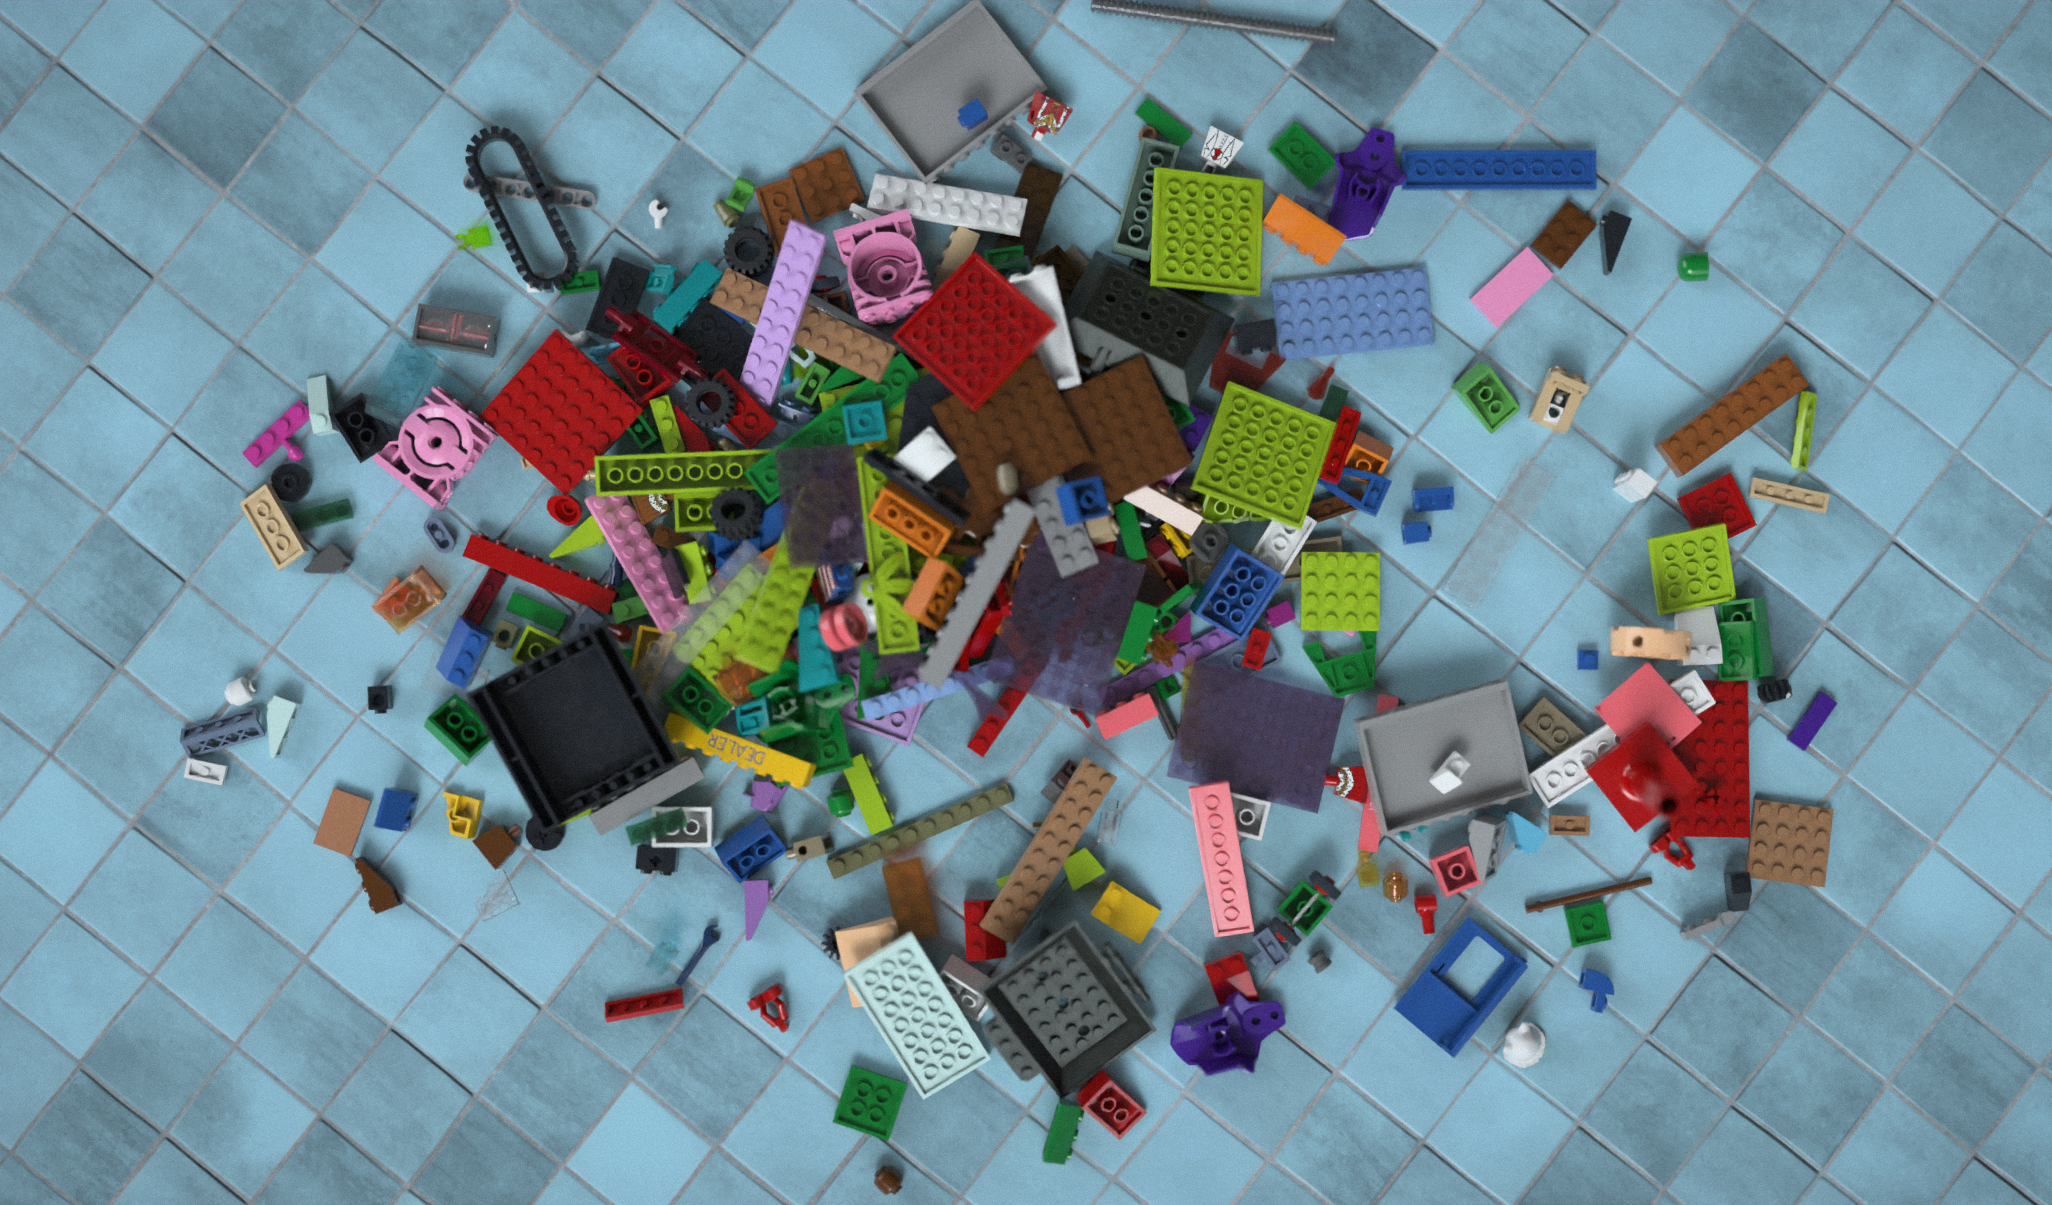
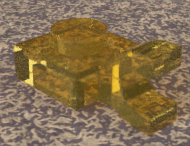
M1366 851L1358 852L1361 867L1356 868L1359 887L1364 888L1380 884L1376 864L1370 865L1369 856Z

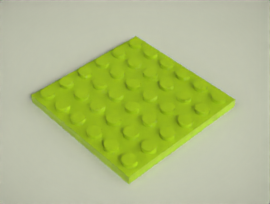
M1161 167L1154 168L1150 286L1254 297L1260 296L1264 180Z
M1228 381L1214 417L1191 489L1300 531L1303 527L1336 423Z

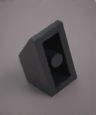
M1750 872L1723 873L1728 911L1749 910L1752 895Z

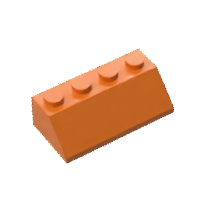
M892 480L883 488L868 516L926 556L934 559L938 557L958 526Z

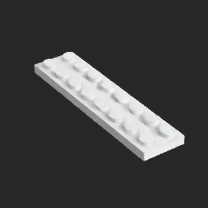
M875 174L867 210L891 214L908 208L913 219L1020 237L1028 200L934 183L930 184L928 182L924 184L923 181Z

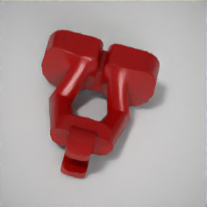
M1669 828L1648 846L1654 854L1664 851L1663 857L1677 867L1683 866L1686 870H1693L1696 866L1691 860L1693 854L1685 841L1679 837L1671 836ZM1671 842H1675L1679 846L1682 853L1680 858L1669 852Z
M780 982L746 1003L751 1011L760 1009V1017L772 1028L778 1026L779 1030L784 1033L789 1027L786 1022L789 1019V1015L784 1002L778 998L784 991ZM769 1001H773L778 1008L779 1016L776 1018L767 1013L766 1004Z

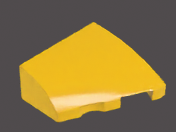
M443 791V798H446L448 806L446 815L449 819L450 834L465 839H474L484 800Z

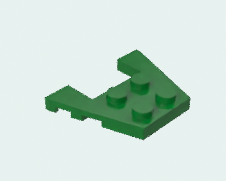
M1358 631L1363 651L1327 661L1324 659L1320 641L1302 646V649L1335 698L1374 688L1377 631Z

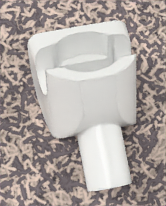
M658 199L650 203L649 212L655 219V229H663V217H665L668 210L666 207L662 210L657 209L661 204Z

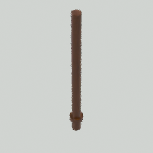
M1646 877L1544 902L1539 900L1535 904L1525 906L1526 913L1536 911L1540 913L1544 909L1651 885L1653 882L1651 877Z

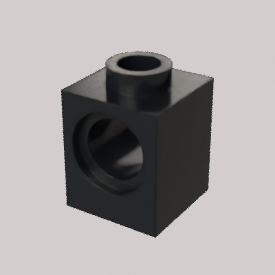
M392 686L367 687L368 710H375V714L387 713V709H393ZM380 694L384 697L382 705H379L376 701Z

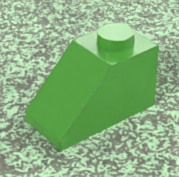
M813 362L794 396L814 408L819 399V393H821L820 388L828 380L831 371Z

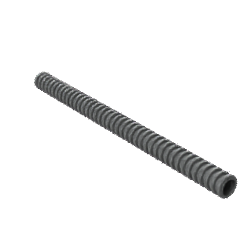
M1092 0L1091 12L1093 13L1094 11H1097V13L1103 12V14L1107 12L1109 15L1114 13L1115 16L1121 14L1122 17L1127 15L1128 18L1133 16V18L1139 17V19H1142L1143 17L1145 20L1150 18L1151 21L1157 19V22L1163 20L1164 23L1166 21H1169V23L1175 22V24L1181 23V25L1185 23L1187 26L1193 24V27L1199 25L1200 28L1205 26V28L1211 27V29L1217 28V30L1221 28L1223 31L1228 29L1229 32L1235 30V33H1238V31H1241V33L1247 32V34L1253 33V35L1257 33L1259 36L1264 34L1265 37L1271 35V38L1277 36L1278 39L1280 37H1283V39L1289 38V40L1295 39V41L1299 39L1301 42L1307 40V43L1313 41L1314 44L1318 42L1319 44L1324 43L1325 45L1330 44L1334 46L1337 36L1335 28L1330 30V28L1324 29V27H1321L1320 29L1318 26L1313 28L1312 25L1306 27V24L1300 26L1299 23L1294 25V23L1288 24V22L1282 23V21L1278 23L1276 20L1271 22L1270 19L1264 21L1263 18L1261 20H1258V18L1252 19V17L1246 18V16L1242 18L1240 15L1235 17L1234 14L1228 16V13L1222 15L1221 12L1216 14V12L1210 13V11H1207L1206 13L1204 10L1199 12L1198 9L1192 11V8L1186 10L1185 7L1183 9H1180V7L1174 8V6L1168 7V5L1164 7L1162 4L1156 6V3L1150 5L1149 2L1144 4V2L1138 3V1L1132 2V0L1129 2L1126 0Z

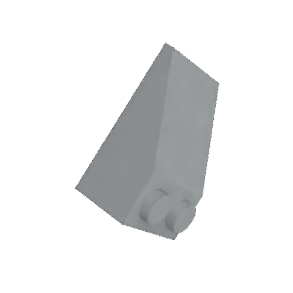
M1486 813L1473 819L1468 827V832H1470L1469 841L1479 880L1483 883L1497 874L1507 825V819Z

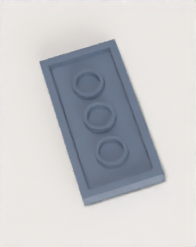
M1265 627L1260 628V630L1266 631ZM1250 634L1245 637L1243 642L1237 640L1195 662L1211 696L1215 697L1282 662L1271 638L1260 671L1241 665Z

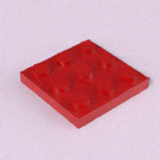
M1731 473L1677 498L1691 529L1725 523L1727 538L1730 539L1757 525Z

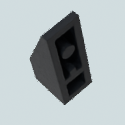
M1612 210L1603 214L1598 224L1601 226L1599 238L1603 275L1606 276L1613 270L1632 218Z

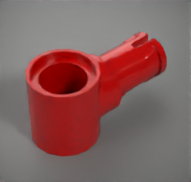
M1435 894L1414 896L1416 913L1422 918L1423 933H1435L1433 919L1435 911H1437Z

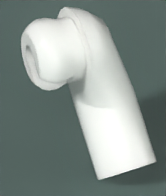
M566 329L561 331L576 346L585 344L589 339L586 331L573 335Z

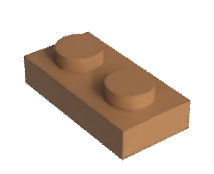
M1549 815V835L1590 836V816Z

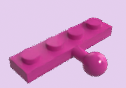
M301 400L296 402L245 449L242 454L254 467L258 468L283 445L288 450V457L291 460H301L304 456L303 449L300 446H294L289 438L310 420L309 408Z

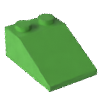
M1481 361L1451 386L1463 404L1490 434H1493L1521 409L1491 367Z

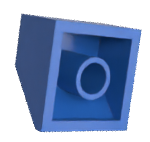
M1100 476L1067 483L1055 488L1066 527L1111 515Z
M397 787L384 788L373 827L399 832L406 831L407 828L409 829L413 819L410 817L412 809L416 808L418 798H416L417 793Z

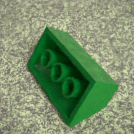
M1765 597L1718 603L1720 622L1755 621L1758 677L1774 675Z

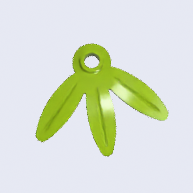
M897 552L883 562L874 578H868L863 581L861 592L867 598L876 597L884 609L896 618L908 621L909 615L902 610L903 606L887 594L912 591L916 582L909 579L886 581L902 561L903 553ZM870 584L875 586L872 592L867 590V586Z

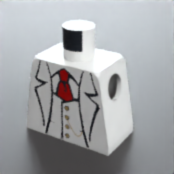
M1210 126L1200 160L1206 163L1202 172L1214 174L1216 168L1225 171L1241 150L1244 142Z

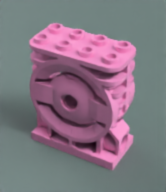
M908 208L833 231L843 264L847 265L848 282L860 321L876 328L879 324L893 323L902 317L910 318L933 295L934 292L923 257L915 246L918 240ZM887 276H893L890 280H884Z
M433 386L429 396L425 395L423 398L425 401L421 406L418 405L416 407L417 410L404 421L399 432L398 441L388 442L379 454L376 453L372 460L431 507L443 511L447 506L446 502L455 492L454 481L467 476L475 468L479 458L484 456L485 450L487 448L490 449V444L494 439L497 440L499 436L496 435L497 432L486 422L482 424L481 421L483 419L470 410L467 412L466 409L468 407L455 398L451 399L453 395L440 386L437 388ZM442 417L452 421L461 433L462 446L468 450L467 454L460 450V436L451 424L441 420H433L426 423L424 420ZM413 436H415L416 452L424 461L434 465L450 463L456 469L451 470L447 466L434 468L421 463L415 456L412 448ZM437 438H441L442 444L436 448L434 442ZM403 462L411 470L408 474L400 469V465ZM422 477L433 481L427 489L420 484Z

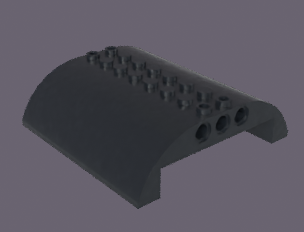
M606 620L466 694L543 834L655 774L666 771L682 762Z

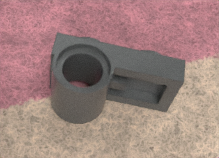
M1004 134L999 136L990 149V152L995 157L1005 161L1019 174H1022L1025 166L1033 159Z

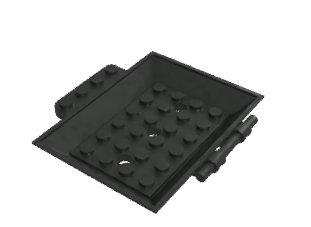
M1096 250L1063 306L1073 350L1093 359L1091 366L1078 361L1077 368L1087 373L1086 376L1093 379L1104 374L1102 371L1105 365L1114 369L1142 355L1159 392L1189 407L1235 318L1201 302L1206 291L1150 286L1151 256L1149 262L1135 259L1130 267ZM1111 297L1115 302L1110 303L1105 298ZM1141 315H1148L1150 320L1142 319ZM1182 332L1186 337L1180 338L1176 333Z
M1075 919L976 990L995 1014L984 1025V1033L1020 1080L1030 1081L1041 1073L1061 1100L1157 1030L1130 994L1133 992L1139 995L1144 1003L1150 1000L1139 978H1135L1124 963L1122 955L1108 941L1102 945L1106 952L1100 953ZM1110 965L1118 967L1126 980L1120 981ZM1040 971H1046V975L1044 977H1037ZM1060 999H1067L1064 1005H1058ZM1081 1026H1088L1086 1031L1079 1032Z

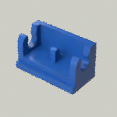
M1454 487L1415 489L1411 491L1413 513L1453 509L1455 505Z

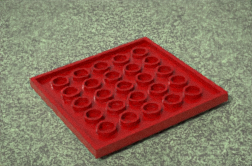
M973 252L892 337L975 412L1058 325L976 252Z
M555 329L479 417L564 495H569L595 466L594 456H604L645 409L563 333Z

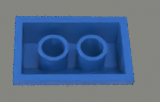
M460 615L440 656L436 669L447 681L463 689L470 686L495 633Z
M762 814L715 846L714 849L721 863L739 883H742L783 855L787 847L771 823Z

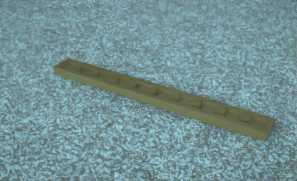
M1004 783L830 859L826 863L833 879H837L1014 801L1007 784Z

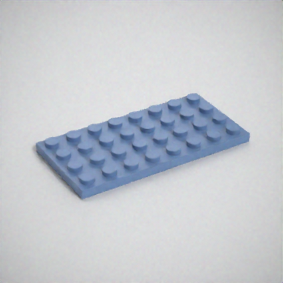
M1426 267L1271 283L1279 361L1434 345Z

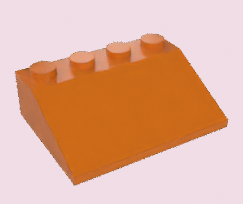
M1281 193L1262 222L1264 229L1268 233L1277 234L1280 236V240L1287 245L1291 243L1297 247L1296 250L1304 256L1306 254L1313 258L1312 261L1319 266L1328 265L1347 237Z

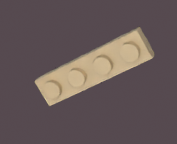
M1753 477L1751 478L1747 497L1826 514L1830 494Z

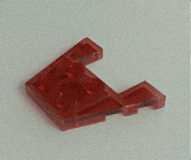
M1228 332L1211 364L1209 388L1223 394L1226 383L1230 381L1257 391L1284 364L1286 359L1270 352L1262 369H1259L1225 352L1233 336V333Z

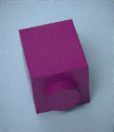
M1288 600L1266 610V615L1264 616L1267 625H1272L1273 629L1296 618Z

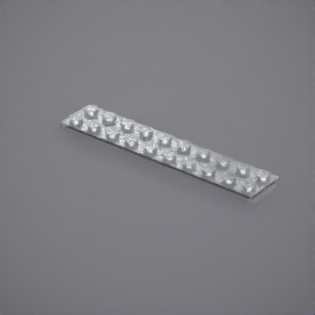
M747 539L632 668L652 706L764 581L771 560Z

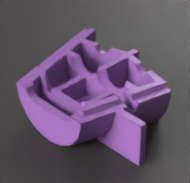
M752 780L751 795L744 792L742 795L751 797V807L773 813L790 786L785 785L781 789L773 784L772 780H769V782Z

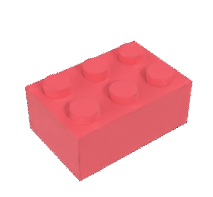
M1140 692L1132 696L1133 700L1126 703V700L1115 704V709L1108 711L1106 708L1096 713L1098 717L1094 718L1104 740L1159 715L1149 693L1144 694V692Z

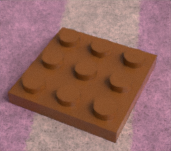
M842 147L789 169L812 224L849 209L852 203L858 205L865 202Z

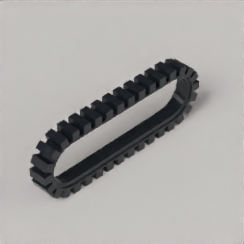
M491 126V134L486 128L479 130L482 138L474 134L470 140L475 146L467 144L466 152L470 156H465L466 164L470 167L468 171L474 179L475 186L479 189L478 192L484 200L486 208L490 211L489 214L495 222L496 229L501 233L499 235L506 244L507 251L511 254L510 257L516 265L517 272L523 276L522 279L529 286L532 285L535 290L540 292L544 290L546 293H554V285L558 291L565 289L563 281L565 280L568 284H571L575 279L570 273L578 274L579 267L574 263L580 262L579 255L573 252L577 248L572 242V238L566 230L558 210L555 208V203L551 199V195L545 187L537 167L534 165L535 163L529 154L527 146L515 132L513 133L508 128L503 127L501 130L499 126ZM492 142H505L513 148L564 252V267L555 277L547 279L540 278L534 274L482 169L480 162L481 153Z

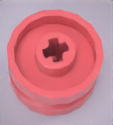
M847 602L838 607L827 609L821 614V633L830 649L842 651L849 647L863 644L867 640V621L862 610L855 603Z

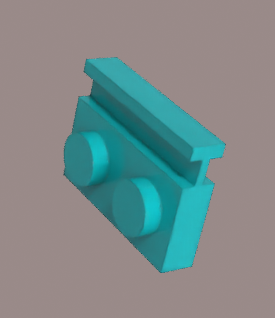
M652 264L654 270L650 272L644 290L650 293L669 295L674 287L673 281L675 276H673V273L678 268L672 265Z

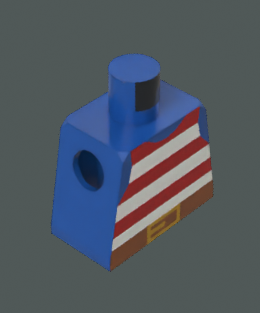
M830 562L816 569L824 605L841 604L853 589L854 584L851 576L853 569L848 565V562Z

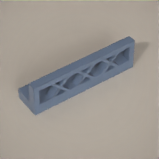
M257 707L183 728L181 729L180 743L189 758L264 737L266 732L259 722L260 712ZM253 726L258 730V732L254 733L246 731L247 728ZM229 733L239 734V736L234 739L227 737ZM212 738L220 740L216 744L209 743L208 741ZM198 744L201 745V748L192 750L189 745Z

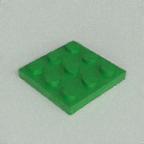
M851 1065L833 1123L889 1141L908 1083Z

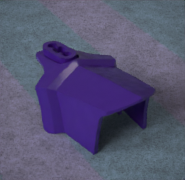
M1373 127L1354 151L1336 153V165L1340 171L1329 223L1333 228L1347 236L1345 238L1346 241L1360 240L1373 235L1394 188L1402 185L1408 177L1395 165V137L1391 132ZM1382 137L1384 141L1380 143L1376 139ZM1374 153L1377 154L1378 159L1376 161L1370 158Z
M1235 991L1227 997L1224 1004L1175 1022L1171 1032L1170 1045L1185 1063L1196 1065L1203 1071L1206 1077L1237 1068L1244 1073H1254L1261 1041L1275 1030L1284 1026L1286 1019L1279 1001H1249L1238 991ZM1277 1011V1014L1275 1016H1271V1012ZM1254 1017L1259 1018L1256 1022H1253L1252 1019Z

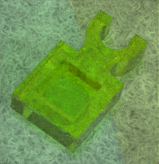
M487 225L468 229L469 235H455L457 240L464 239V244L458 245L460 251L467 249L470 245L473 250L493 245Z

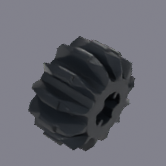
M1787 679L1761 684L1757 687L1758 698H1760V702L1763 704L1788 699L1792 696L1791 684H1789Z
M836 926V931L840 930V926ZM830 928L828 932L831 936L828 934L823 935L828 940L821 942L823 946L828 945L823 952L827 953L830 950L829 958H832L835 953L836 960H840L839 948H836L834 946L835 943H833V940H836V935L833 929Z

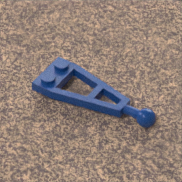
M1344 467L1338 484H1331L1321 478H1318L1317 483L1357 510L1376 517L1392 481L1374 473ZM1343 475L1370 480L1361 502L1338 488Z

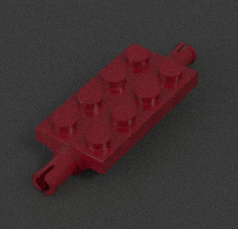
M611 304L606 310L605 315L619 324V328L612 339L677 384L685 373L688 372L701 380H704L709 375V371L695 363L699 356L698 352L636 309L630 314H624Z

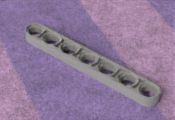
M467 174L463 179L464 187L472 193H479L477 187H468V180L472 177L470 174ZM486 175L489 182L495 181L497 183L496 189L493 190L496 196L539 203L535 194L532 197L525 195V190L531 187L529 182ZM509 184L516 186V191L512 194L506 192V187ZM545 185L548 190L554 191L552 200L556 206L592 210L597 204L596 197L589 191ZM566 193L573 194L574 198L570 203H566L563 200V196ZM585 196L592 197L593 202L591 205H583L582 200Z

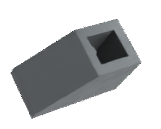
M1068 759L1040 793L1054 805L1078 766Z

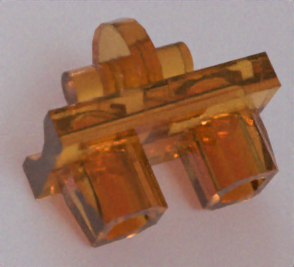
M1155 632L1151 644L1147 643L1145 650L1148 651L1147 654L1153 653L1152 658L1156 663L1163 662L1167 667L1173 666L1171 658L1177 654L1179 647L1176 641H1166L1158 632Z

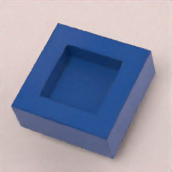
M1577 650V670H1598V650Z

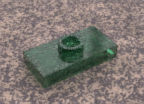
M1330 384L1318 416L1336 423L1349 391Z

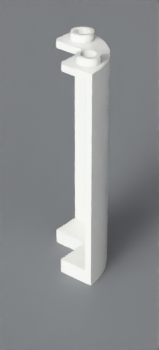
M1046 265L1035 267L1034 271L1029 275L1022 276V273L1011 275L1008 281L1058 325L1032 353L1038 352L1058 391L1080 384L1079 372L1053 267L1046 268Z

